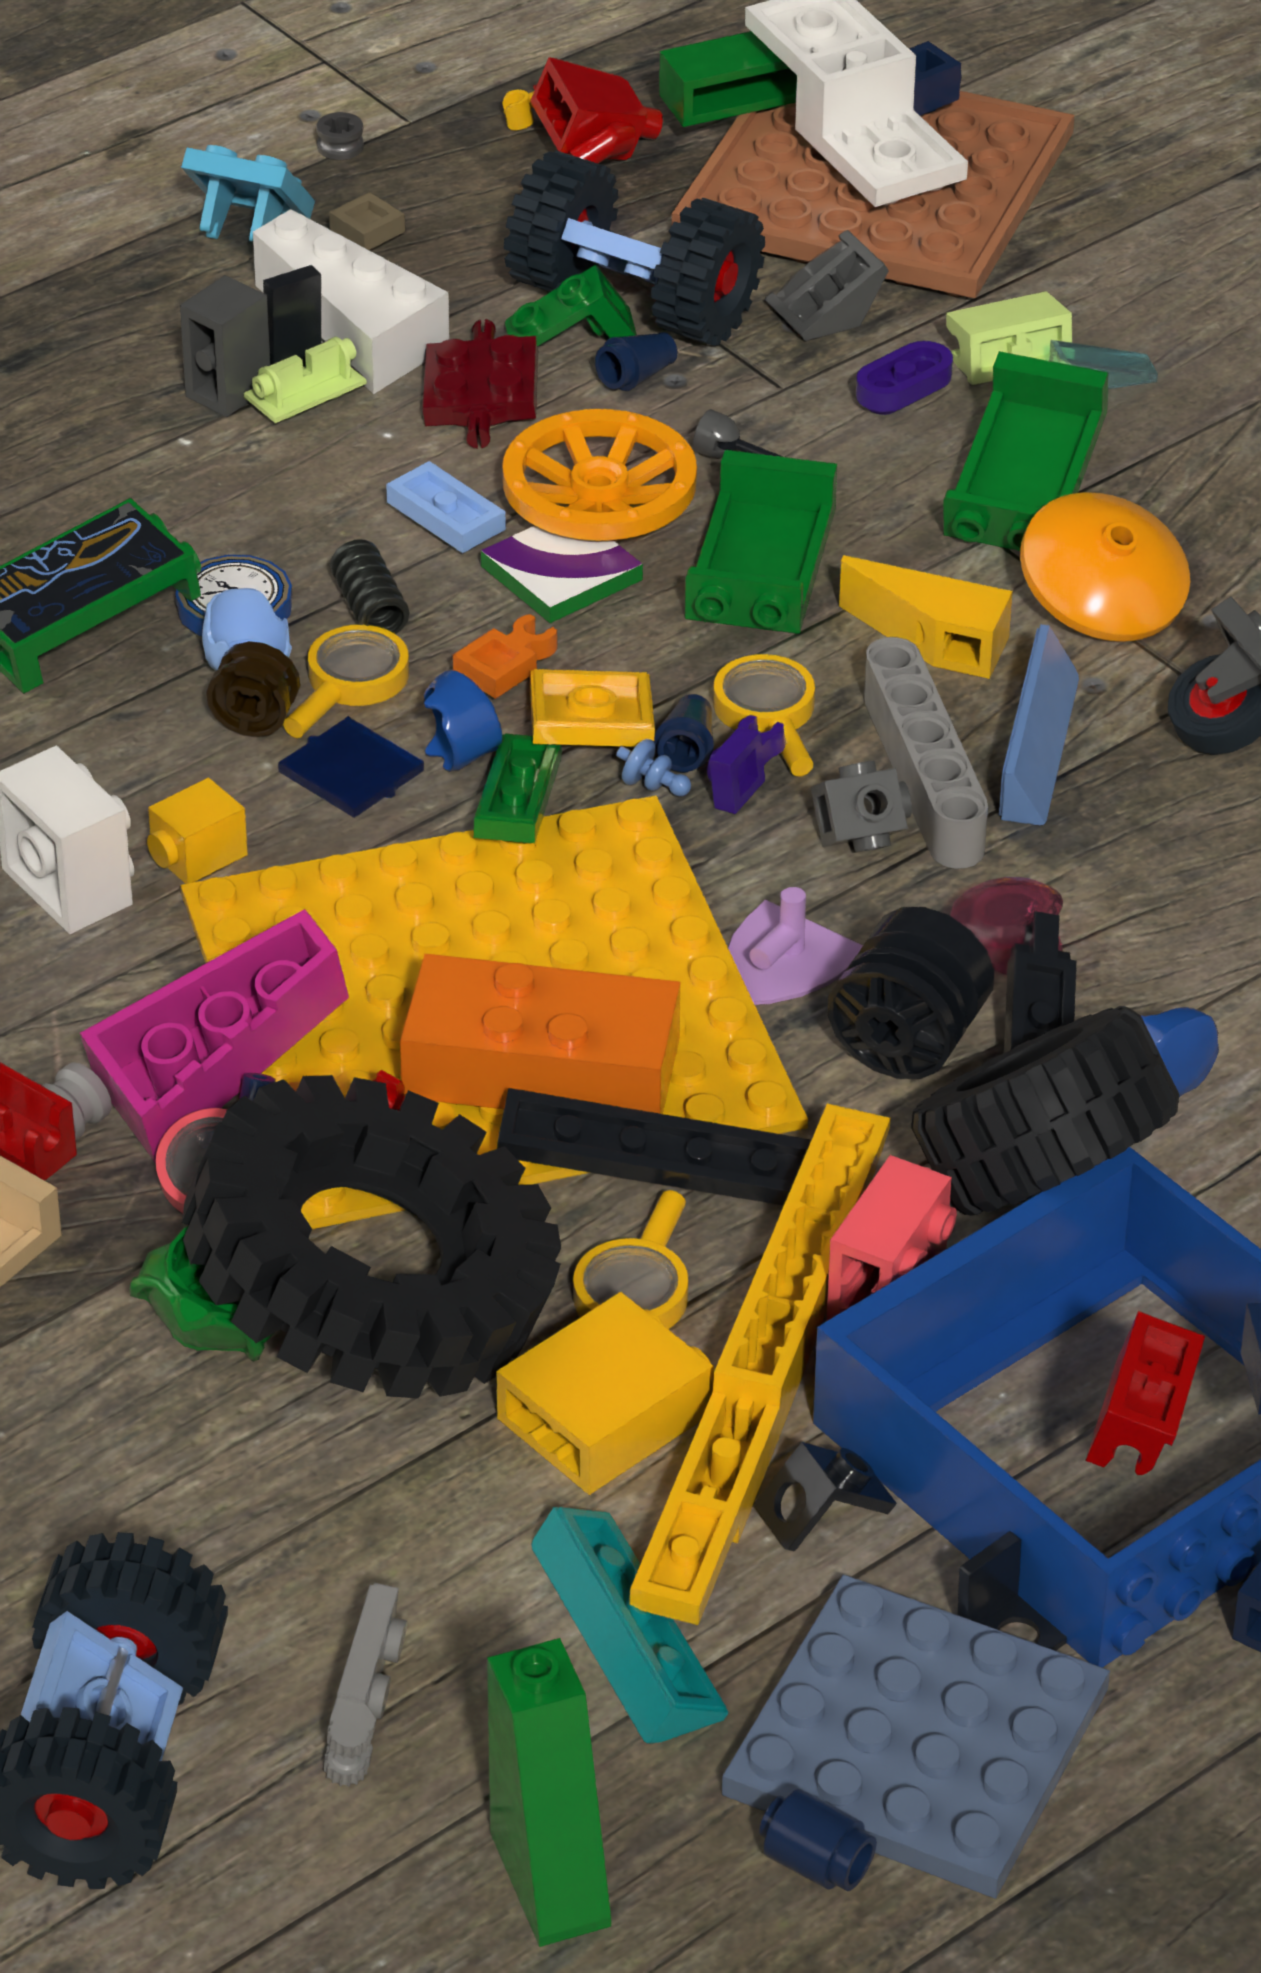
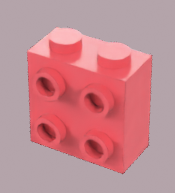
M892 1155L887 1158L830 1239L827 1321L947 1249V1241L953 1231L957 1216L956 1208L950 1206L952 1177Z

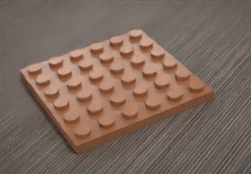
M960 91L959 100L937 108L931 113L920 115V117L968 161L967 179L946 185L936 191H927L900 199L890 205L874 207L795 130L796 103L741 114L733 122L673 211L672 224L674 221L680 223V212L685 206L691 208V201L707 198L756 214L759 217L758 221H761L764 227L760 235L765 236V247L761 251L790 257L801 263H809L817 255L841 241L838 236L842 232L849 230L885 264L889 270L885 279L893 280L900 285H916L943 291L954 297L966 296L976 299L1072 136L1075 115Z

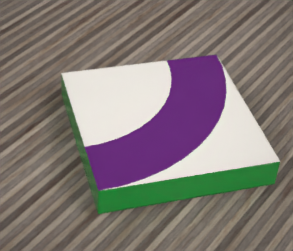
M533 526L481 550V567L549 623L557 621L643 580V564L613 540L574 539L550 533L537 526Z

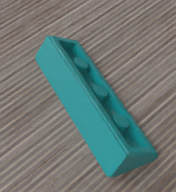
M553 1507L532 1541V1550L643 1741L649 1744L659 1743L724 1721L729 1713L726 1705L674 1619L644 1612L629 1605L630 1588L639 1569L640 1562L610 1512Z

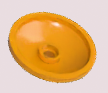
M1094 492L1074 493L1059 497L1043 506L1034 515L1021 542V567L1033 595L1056 619L1085 635L1121 642L1151 637L1167 628L1176 619L1187 600L1190 589V570L1180 543L1169 528L1143 507L1126 499Z

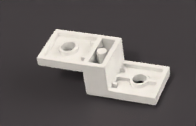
M769 0L745 7V26L797 75L795 130L874 207L890 205L900 199L927 191H936L946 185L967 179L968 161L913 110L916 55L857 0Z

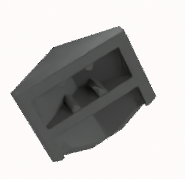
M849 230L842 232L838 236L841 241L817 255L804 268L794 274L776 295L771 292L765 298L768 305L804 341L861 326L889 272L885 264Z

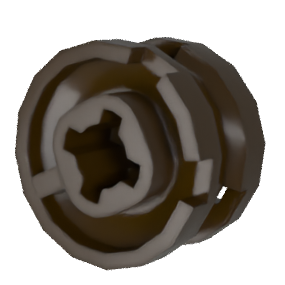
M251 641L235 644L225 652L218 670L210 681L206 691L208 707L214 717L231 731L251 737L271 735L282 727L291 704L294 703L301 687L299 672L290 658L279 649L268 644ZM284 671H285L286 674H287V676H286L285 678H284V675H283V672H284Z

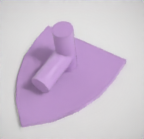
M789 887L781 892L780 906L764 900L747 916L731 938L728 949L755 1005L772 1004L802 997L830 985L843 975L863 946L806 919V893L798 887Z

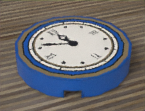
M228 554L200 562L201 572L197 576L201 597L191 602L176 589L175 598L179 618L184 626L199 636H202L207 604L214 595L229 589H256L265 595L275 615L280 619H287L291 615L292 584L286 572L273 562L252 555Z

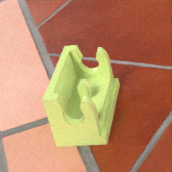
M1047 291L946 313V326L951 334L957 337L960 349L951 350L953 362L967 376V381L971 385L993 381V365L999 351L1063 364L1073 363L1072 313Z

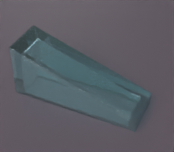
M1051 340L1049 361L1108 372V389L1157 382L1158 373L1147 354Z

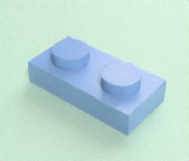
M430 461L386 484L387 503L461 553H465L506 530V518L503 509Z

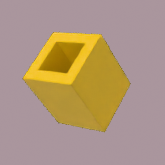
M209 777L148 807L150 835L147 837L149 852L160 867L168 868L185 884L196 882L248 855L245 808Z

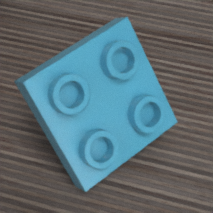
M207 145L205 151L186 148L181 168L206 194L200 223V231H205L206 237L219 238L230 205L255 210L249 236L250 241H253V231L290 209L309 219L311 218L315 200L301 185L302 181L294 177L287 169V164L284 161L266 155H257L255 161L237 158L238 155L234 151L217 145Z

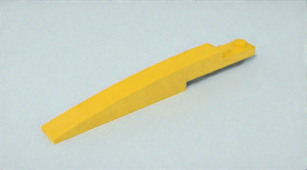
M826 1104L715 1368L712 1395L631 1585L629 1605L644 1612L699 1625L731 1543H738L815 1344L817 1327L822 1324L827 1311L830 1239L871 1183L890 1129L891 1118Z

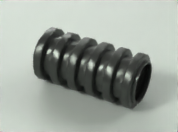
M365 539L344 543L333 554L330 568L337 580L338 586L342 590L344 598L353 611L355 619L359 625L377 626L397 634L407 624L410 612L401 591L397 588V584L392 578L390 570L386 567V563L380 555L379 549L373 542Z

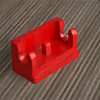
M0 1062V1156L46 1181L77 1155L72 1102Z
M1140 1311L1137 1312L1116 1360L1085 1461L1104 1468L1114 1458L1117 1447L1127 1445L1137 1449L1140 1453L1135 1467L1137 1475L1147 1474L1154 1468L1164 1444L1172 1446L1176 1438L1204 1343V1335Z

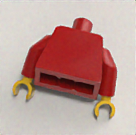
M548 57L538 84L533 85L535 91L528 93L525 90H511L506 93L502 102L507 126L510 130H522L531 126L534 122L532 111L534 107L558 151L598 164L606 158L627 160L632 156L639 138L655 140L659 136L663 124L662 112L656 108L643 106L629 82L623 77Z

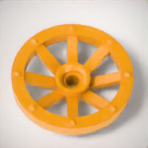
M614 409L575 410L545 418L529 426L515 437L505 452L502 465L505 496L512 508L522 518L550 533L581 540L606 541L627 539L660 529L678 518L687 509L694 498L697 484L695 454L689 443L677 431L648 416ZM601 436L615 437L616 439L608 457H592L584 437ZM565 442L574 463L573 469H568L542 452L553 445ZM635 442L658 452L656 455L627 471L625 465ZM527 466L558 485L527 482L524 476ZM670 468H673L675 472V478L672 483L641 486ZM555 503L570 504V505L567 506V507H563V506L557 505V504H555ZM633 504H643L634 508L629 506Z

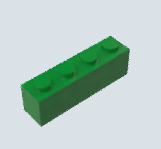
M752 31L660 51L659 96L683 127L796 103L797 75Z

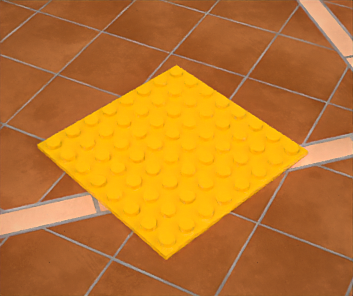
M657 795L544 816L535 844L473 838L474 830L406 843H395L342 855H331L326 858L289 865L273 866L236 875L214 877L204 881L180 885L181 896L205 963L304 909L337 949L349 998L261 1073L275 1078V1082L284 1079L295 1092L303 1076L333 1075L344 1098L354 1077L373 1081L376 1078V1074L383 1070L401 1080L400 1039L424 953L679 981L681 982L680 1039L663 1114L776 1134L808 1128V1117ZM438 1102L432 1125L444 1129L454 1118L461 1114L487 1132L477 1152L478 1155L497 1149L504 1109ZM518 1160L526 1168L518 1185H532L591 1173ZM338 1187L323 1190L310 1197L303 1204L301 1212L311 1228L316 1229L405 1211L406 1209L369 1192L348 1187Z

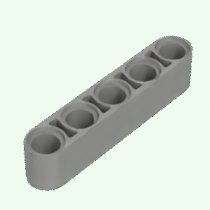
M899 637L877 639L866 650L864 701L892 767L896 768L898 781H904L908 787L912 813L931 856L936 862L945 867L960 869L975 866L982 860L985 854L988 815L986 796L919 649L914 643Z

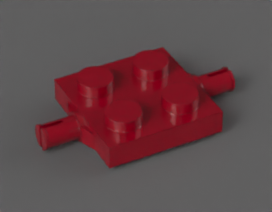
M481 319L474 323L472 328L473 340L448 339L441 343H428L426 347L422 408L425 427L440 425L468 427L467 443L478 449L479 435L481 448H485L490 443L491 425L510 420L536 419L538 380L536 336L518 337L515 335H504L494 339L496 327L488 319H485L484 332Z

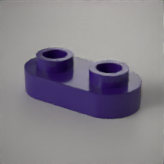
M917 341L909 343L863 366L858 371L856 399L863 407L873 413L881 415L892 414L947 386L952 379L953 354L947 347L936 342Z

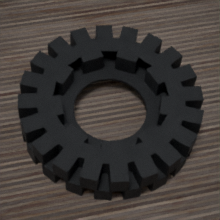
M333 1075L303 1076L296 1092L283 1079L259 1087L253 1101L243 1096L226 1111L222 1123H218L184 1202L182 1223L189 1225L183 1241L190 1264L206 1265L199 1282L215 1305L240 1301L231 1321L255 1343L260 1342L280 1329L287 1333L277 1355L279 1359L308 1373L322 1352L333 1357L330 1383L364 1392L376 1368L378 1369L387 1397L419 1398L427 1380L439 1397L467 1391L474 1376L483 1384L497 1376L496 1371L507 1365L511 1358L516 1359L525 1345L555 1285L561 1263L555 1261L562 1248L558 1225L545 1222L551 1206L538 1184L518 1185L526 1168L505 1146L481 1155L477 1154L487 1132L461 1114L454 1118L444 1129H440L432 1125L439 1103L409 1090L398 1111L389 1108L386 1083L354 1077L344 1098ZM338 1187L362 1190L398 1204L421 1219L435 1236L441 1255L439 1270L435 1275L396 1274L393 1282L367 1276L371 1268L370 1266L333 1246L325 1254L308 1239L312 1228L301 1212L303 1204L318 1192Z

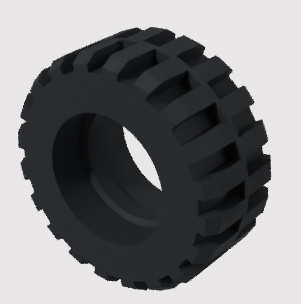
M1118 1006L1115 1009L1108 1008L1094 1015L1089 1014L1072 1023L1052 1029L957 1077L950 1084L933 1092L931 1097L922 1100L917 1105V1108L913 1109L911 1129L931 1169L952 1177L950 1206L956 1208L957 1211L964 1215L973 1216L983 1211L988 1213L998 1210L1005 1205H1012L1023 1201L1041 1191H1047L1060 1185L1061 1182L1093 1169L1094 1166L1107 1159H1112L1126 1151L1133 1144L1141 1142L1152 1135L1154 1130L1167 1124L1170 1121V1117L1176 1115L1178 1112L1179 1092L1141 1015L1126 1006Z

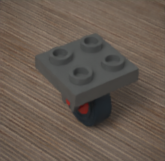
M1231 596L1211 609L1228 648L1222 654L1212 655L1192 664L1177 678L1169 693L1168 715L1179 738L1195 751L1213 755L1235 752L1252 744L1261 736V615L1256 610L1246 614Z

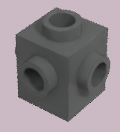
M875 761L839 767L840 778L827 780L811 787L822 847L853 842L855 853L891 846L889 835L908 829L906 818H909L912 813L911 797L906 783L898 781L896 768L877 771Z

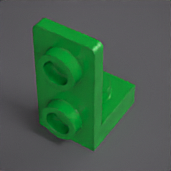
M596 265L581 274L570 276L558 288L537 301L522 305L505 321L508 335L518 337L536 336L537 346L585 317L598 336H602L605 333L610 338L637 335L629 306Z

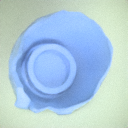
M253 588L229 589L214 595L207 604L202 628V642L206 660L215 671L218 670L226 651L235 644L248 641L268 644L279 649L289 658L292 646L290 645L288 620L286 618L282 620L275 615L269 601L260 591Z

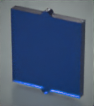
M349 716L321 735L309 736L306 745L278 762L281 774L353 818L383 798H393L396 795L395 790L424 771L423 760Z

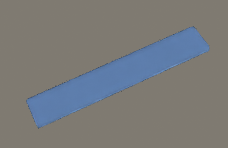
M1041 624L1040 628L1036 630L1003 766L999 816H1002L1001 820L1033 825H1044L1046 823L1078 687V672L1049 625Z

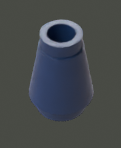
M665 332L612 337L596 353V371L600 380L608 388L629 391L674 363L678 354L677 346L674 339Z
M689 694L682 697L655 733L654 743L656 752L659 756L667 755L670 757L672 770L678 772L693 771L703 766L713 753L712 707L709 701L700 695Z

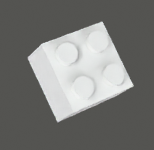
M57 745L1 770L0 851L2 869L69 934L133 905L131 877L134 875V865L129 855L127 830L131 826V820L122 800L116 795L110 796L94 781L91 773L83 764H76Z

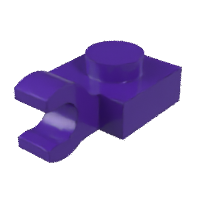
M749 715L740 721L738 728L723 745L713 751L708 762L707 776L709 781L712 782L715 809L736 814L765 782L764 765L772 757L780 754L786 745L784 723L777 722L771 730L760 733L758 731L757 716Z

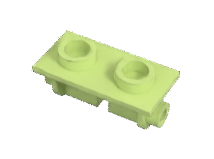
M335 336L328 339L327 342L305 350V367H303L302 359L294 355L273 365L260 368L258 376L252 378L253 389L243 394L246 400L274 423H277L367 384V379L351 367L350 360L356 357V349L349 338L341 340Z

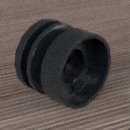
M901 907L882 917L828 996L827 1016L834 1034L854 1058L873 1071L896 1079H922L938 1072L951 1055L966 1029L992 993L995 970L987 949L974 933L948 914L926 907Z

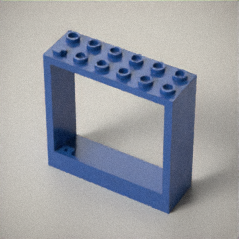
M1131 1147L1079 1176L1076 1175L1061 1182L1056 1187L1044 1192L1042 1191L817 1327L813 1424L841 1448L849 1449L861 1456L872 1467L874 1474L882 1484L969 1559L1009 1531L1021 1539L1018 1595L1067 1637V1644L1087 1662L1102 1668L1122 1654L1131 1655L1144 1645L1146 1638L1173 1620L1181 1621L1186 1619L1199 1607L1203 1600L1226 1585H1237L1247 1577L1254 1566L1259 1564L1261 1561V1459L1108 1559L937 1414L936 1411L1141 1284L1244 1365L1241 1356L1246 1304L1261 1302V1249Z

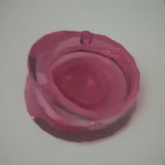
M1003 877L985 881L965 891L954 901L950 915L969 928L984 945L994 970L1007 975L1011 948L1014 946V943L1023 944L1025 927L1031 923L1033 913L1038 911L1059 915L1063 907V899L1057 890L1039 881L1022 877ZM1059 937L1058 950L1063 951L1062 942Z

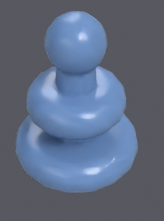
M641 740L632 751L624 746L619 748L616 756L626 761L622 770V780L625 784L634 785L644 775V785L650 791L659 789L663 784L669 787L673 795L680 797L687 795L691 790V782L686 775L674 774L670 771L672 761L669 756L660 755L653 760L656 750L653 740Z

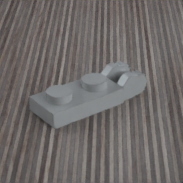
M378 1583L369 1586L337 1692V1698L327 1730L328 1746L324 1758V1772L327 1773L326 1778H330L332 1783H338L340 1787L342 1785H347L348 1787L351 1784L357 1785L358 1781H363L364 1775L367 1774L373 1752L371 1740L376 1727V1719H382L391 1683V1676L382 1674L385 1661L398 1663L407 1630V1620L396 1618L399 1588Z

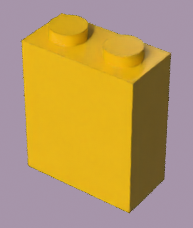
M619 1292L496 1371L497 1419L584 1492L591 1495L701 1421L713 1392L714 1365L711 1364L708 1357L699 1348L687 1345L667 1329L654 1312L642 1309L624 1293Z

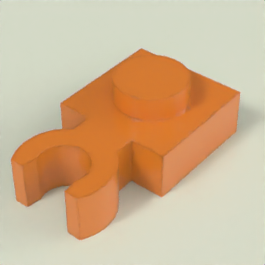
M531 614L524 615L514 622L511 633L505 635L493 628L453 654V670L472 679L483 692L496 699L530 677L531 670L537 669V660L546 659L557 651V629L551 627L542 634H535V616Z

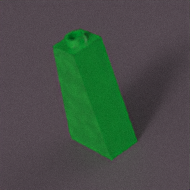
M560 1638L487 1657L490 1834L539 1947L611 1927V1911L587 1700L577 1673Z

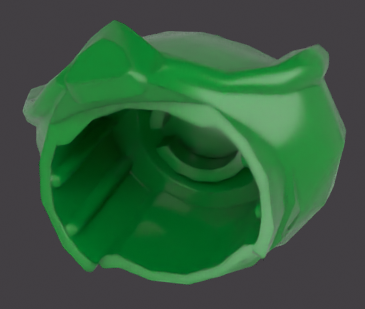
M189 1226L185 1227L171 1243L147 1254L139 1276L134 1277L130 1283V1297L148 1301L159 1318L169 1328L174 1339L184 1347L197 1351H241L246 1353L253 1362L260 1359L265 1348L264 1344L273 1334L255 1343L231 1322L240 1301L215 1305L199 1282L206 1265L190 1264L183 1238Z

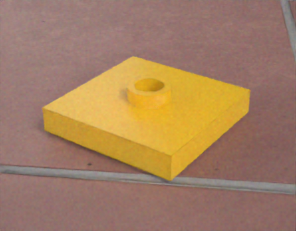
M531 670L530 703L533 744L635 747L643 739L654 741L655 724L650 676L647 672Z

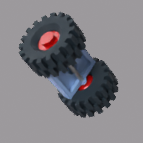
M556 150L555 152L549 151L545 153L543 160L537 159L532 164L533 174H525L522 179L521 185L523 190L520 195L515 194L511 204L516 206L513 216H508L506 228L510 229V235L504 238V250L510 252L504 260L506 267L511 268L509 274L512 278L551 292L570 276L581 274L597 264L611 271L627 276L630 274L654 284L651 290V298L657 301L651 308L653 316L657 317L656 324L658 327L663 328V330L708 345L717 346L720 345L721 340L727 341L731 337L732 328H739L743 322L742 312H748L753 302L750 299V295L753 289L757 290L760 279L756 278L758 269L763 268L765 256L760 255V251L765 247V236L760 235L764 227L762 222L758 221L759 217L756 214L707 198H702V200L695 199L691 201V208L685 206L680 212V223L673 222L669 229L671 235L669 242H663L662 247L659 248L616 234L610 230L611 222L617 220L618 209L613 208V204L619 199L618 189L613 188L617 182L615 175L610 173L611 169L607 166Z
M118 1532L115 1543H109L103 1533L90 1535L86 1547L76 1540L66 1547L64 1556L58 1554L52 1564L32 1628H35L32 1636L34 1649H41V1653L21 1715L10 1721L7 1731L4 1729L0 1731V1845L4 1846L1 1858L12 1866L21 1860L29 1864L27 1874L42 1880L45 1872L59 1876L57 1885L74 1887L76 1879L86 1880L89 1889H105L107 1879L111 1877L118 1886H122L132 1882L134 1872L141 1876L146 1874L151 1869L153 1860L157 1861L177 1794L178 1783L173 1781L175 1769L171 1761H162L178 1705L184 1703L186 1693L195 1697L202 1691L205 1680L209 1681L228 1616V1606L223 1605L226 1594L222 1585L211 1586L214 1573L205 1564L193 1569L190 1566L193 1555L180 1547L173 1555L163 1551L164 1540L149 1536L147 1545L134 1543V1533Z

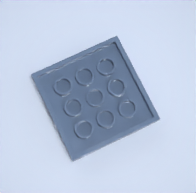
M843 1574L723 1774L722 1795L766 1812L769 1805L777 1797L787 1798L793 1791L801 1789L862 1821L865 1826V1832L876 1838V1854L996 1899L1108 1690L1110 1670Z

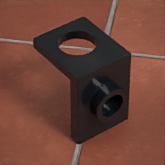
M801 1442L754 1502V1507L786 1550L794 1552L834 1501L884 1514H889L897 1503L874 1474L872 1467L855 1452L846 1448H841L837 1452ZM800 1483L806 1493L805 1508L798 1519L788 1523L782 1515L781 1501L785 1491L792 1484Z
M1009 1531L960 1566L957 1615L997 1630L1009 1623L1019 1622L1033 1627L1039 1635V1640L1036 1644L1056 1651L1067 1643V1637L1018 1595L1021 1539Z

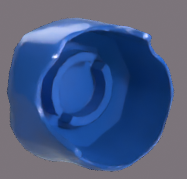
M448 670L437 676L429 684L424 693V705L426 708L432 709L436 721V733L426 747L425 752L427 756L444 758L443 767L450 772L460 770L498 749V746L502 743V728L495 707L488 696L472 679L458 671Z
M1189 1007L1171 1009L1158 1015H1141L1179 1092V1097L1196 1089L1207 1077L1219 1053V1032L1213 1018Z

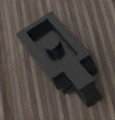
M1035 911L1031 923L1024 928L1023 944L1014 943V946L1011 948V955L1007 966L1004 1053L1052 1029L1075 1021L1077 960H1071L1070 952L1058 950L1060 915Z

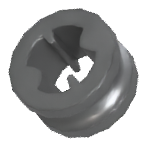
M337 112L327 114L318 120L316 124L319 136L317 148L321 155L329 159L345 160L356 157L363 151L364 141L361 136L363 133V123L358 116L351 113Z

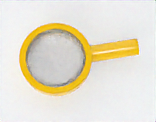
M372 625L342 626L318 637L312 643L308 652L309 682L315 691L285 719L283 723L285 731L294 738H301L336 703L349 706H365L386 701L397 695L405 687L409 678V655L404 641L395 633Z
M770 654L744 656L722 667L714 680L713 706L718 718L725 725L736 730L742 719L749 715L757 716L758 731L760 733L771 730L777 722L784 723L786 745L781 754L794 776L800 777L807 775L812 770L813 761L796 729L803 726L810 719L814 711L815 682L810 672L794 660Z
M667 1190L661 1194L640 1239L626 1238L608 1241L594 1247L580 1259L573 1275V1301L579 1317H582L611 1297L622 1292L642 1309L654 1312L667 1329H670L681 1319L688 1303V1273L682 1260L666 1247L686 1205L685 1198L680 1193Z

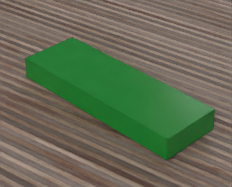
M502 734V743L498 746L474 817L473 838L535 844L561 762L562 745L533 744L532 736Z

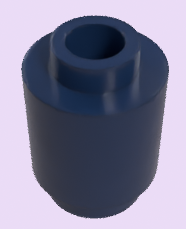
M801 1789L793 1791L787 1798L779 1796L774 1799L766 1810L759 1829L760 1836L765 1838L764 1854L766 1857L828 1890L836 1886L845 1891L854 1889L869 1869L877 1845L876 1838L865 1832V1826L862 1821Z

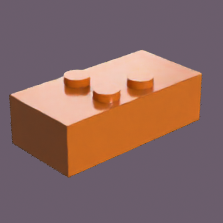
M424 953L400 1039L401 1081L405 1086L404 1095L406 1096L409 1090L435 1102L504 1109L508 1088L663 1114L680 1039L681 982Z

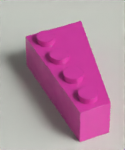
M304 909L80 1032V1036L91 1069L106 1086L111 1097V1103L156 1163V1153L160 1141L175 1122L198 1110L222 1108L241 1091L244 1073L261 1074L346 1001L349 995L337 949Z

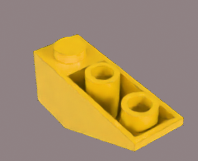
M843 555L840 571L839 607L886 637H899L914 643L919 649L923 660L933 667L990 679L1009 639L1013 591Z

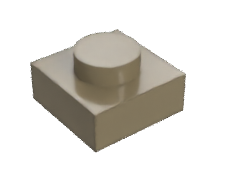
M371 192L329 212L330 230L367 250L376 248L405 232V214Z

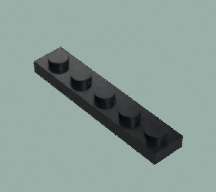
M508 1088L497 1149L505 1146L517 1160L784 1206L811 1139Z

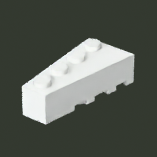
M292 209L253 231L256 287L263 292V280L309 265L314 266L321 273V343L327 342L328 339L335 336L341 340L349 338L356 349V357L350 360L351 367L367 379V384L364 386L373 394L425 363L428 343H441L449 339V294L447 291Z

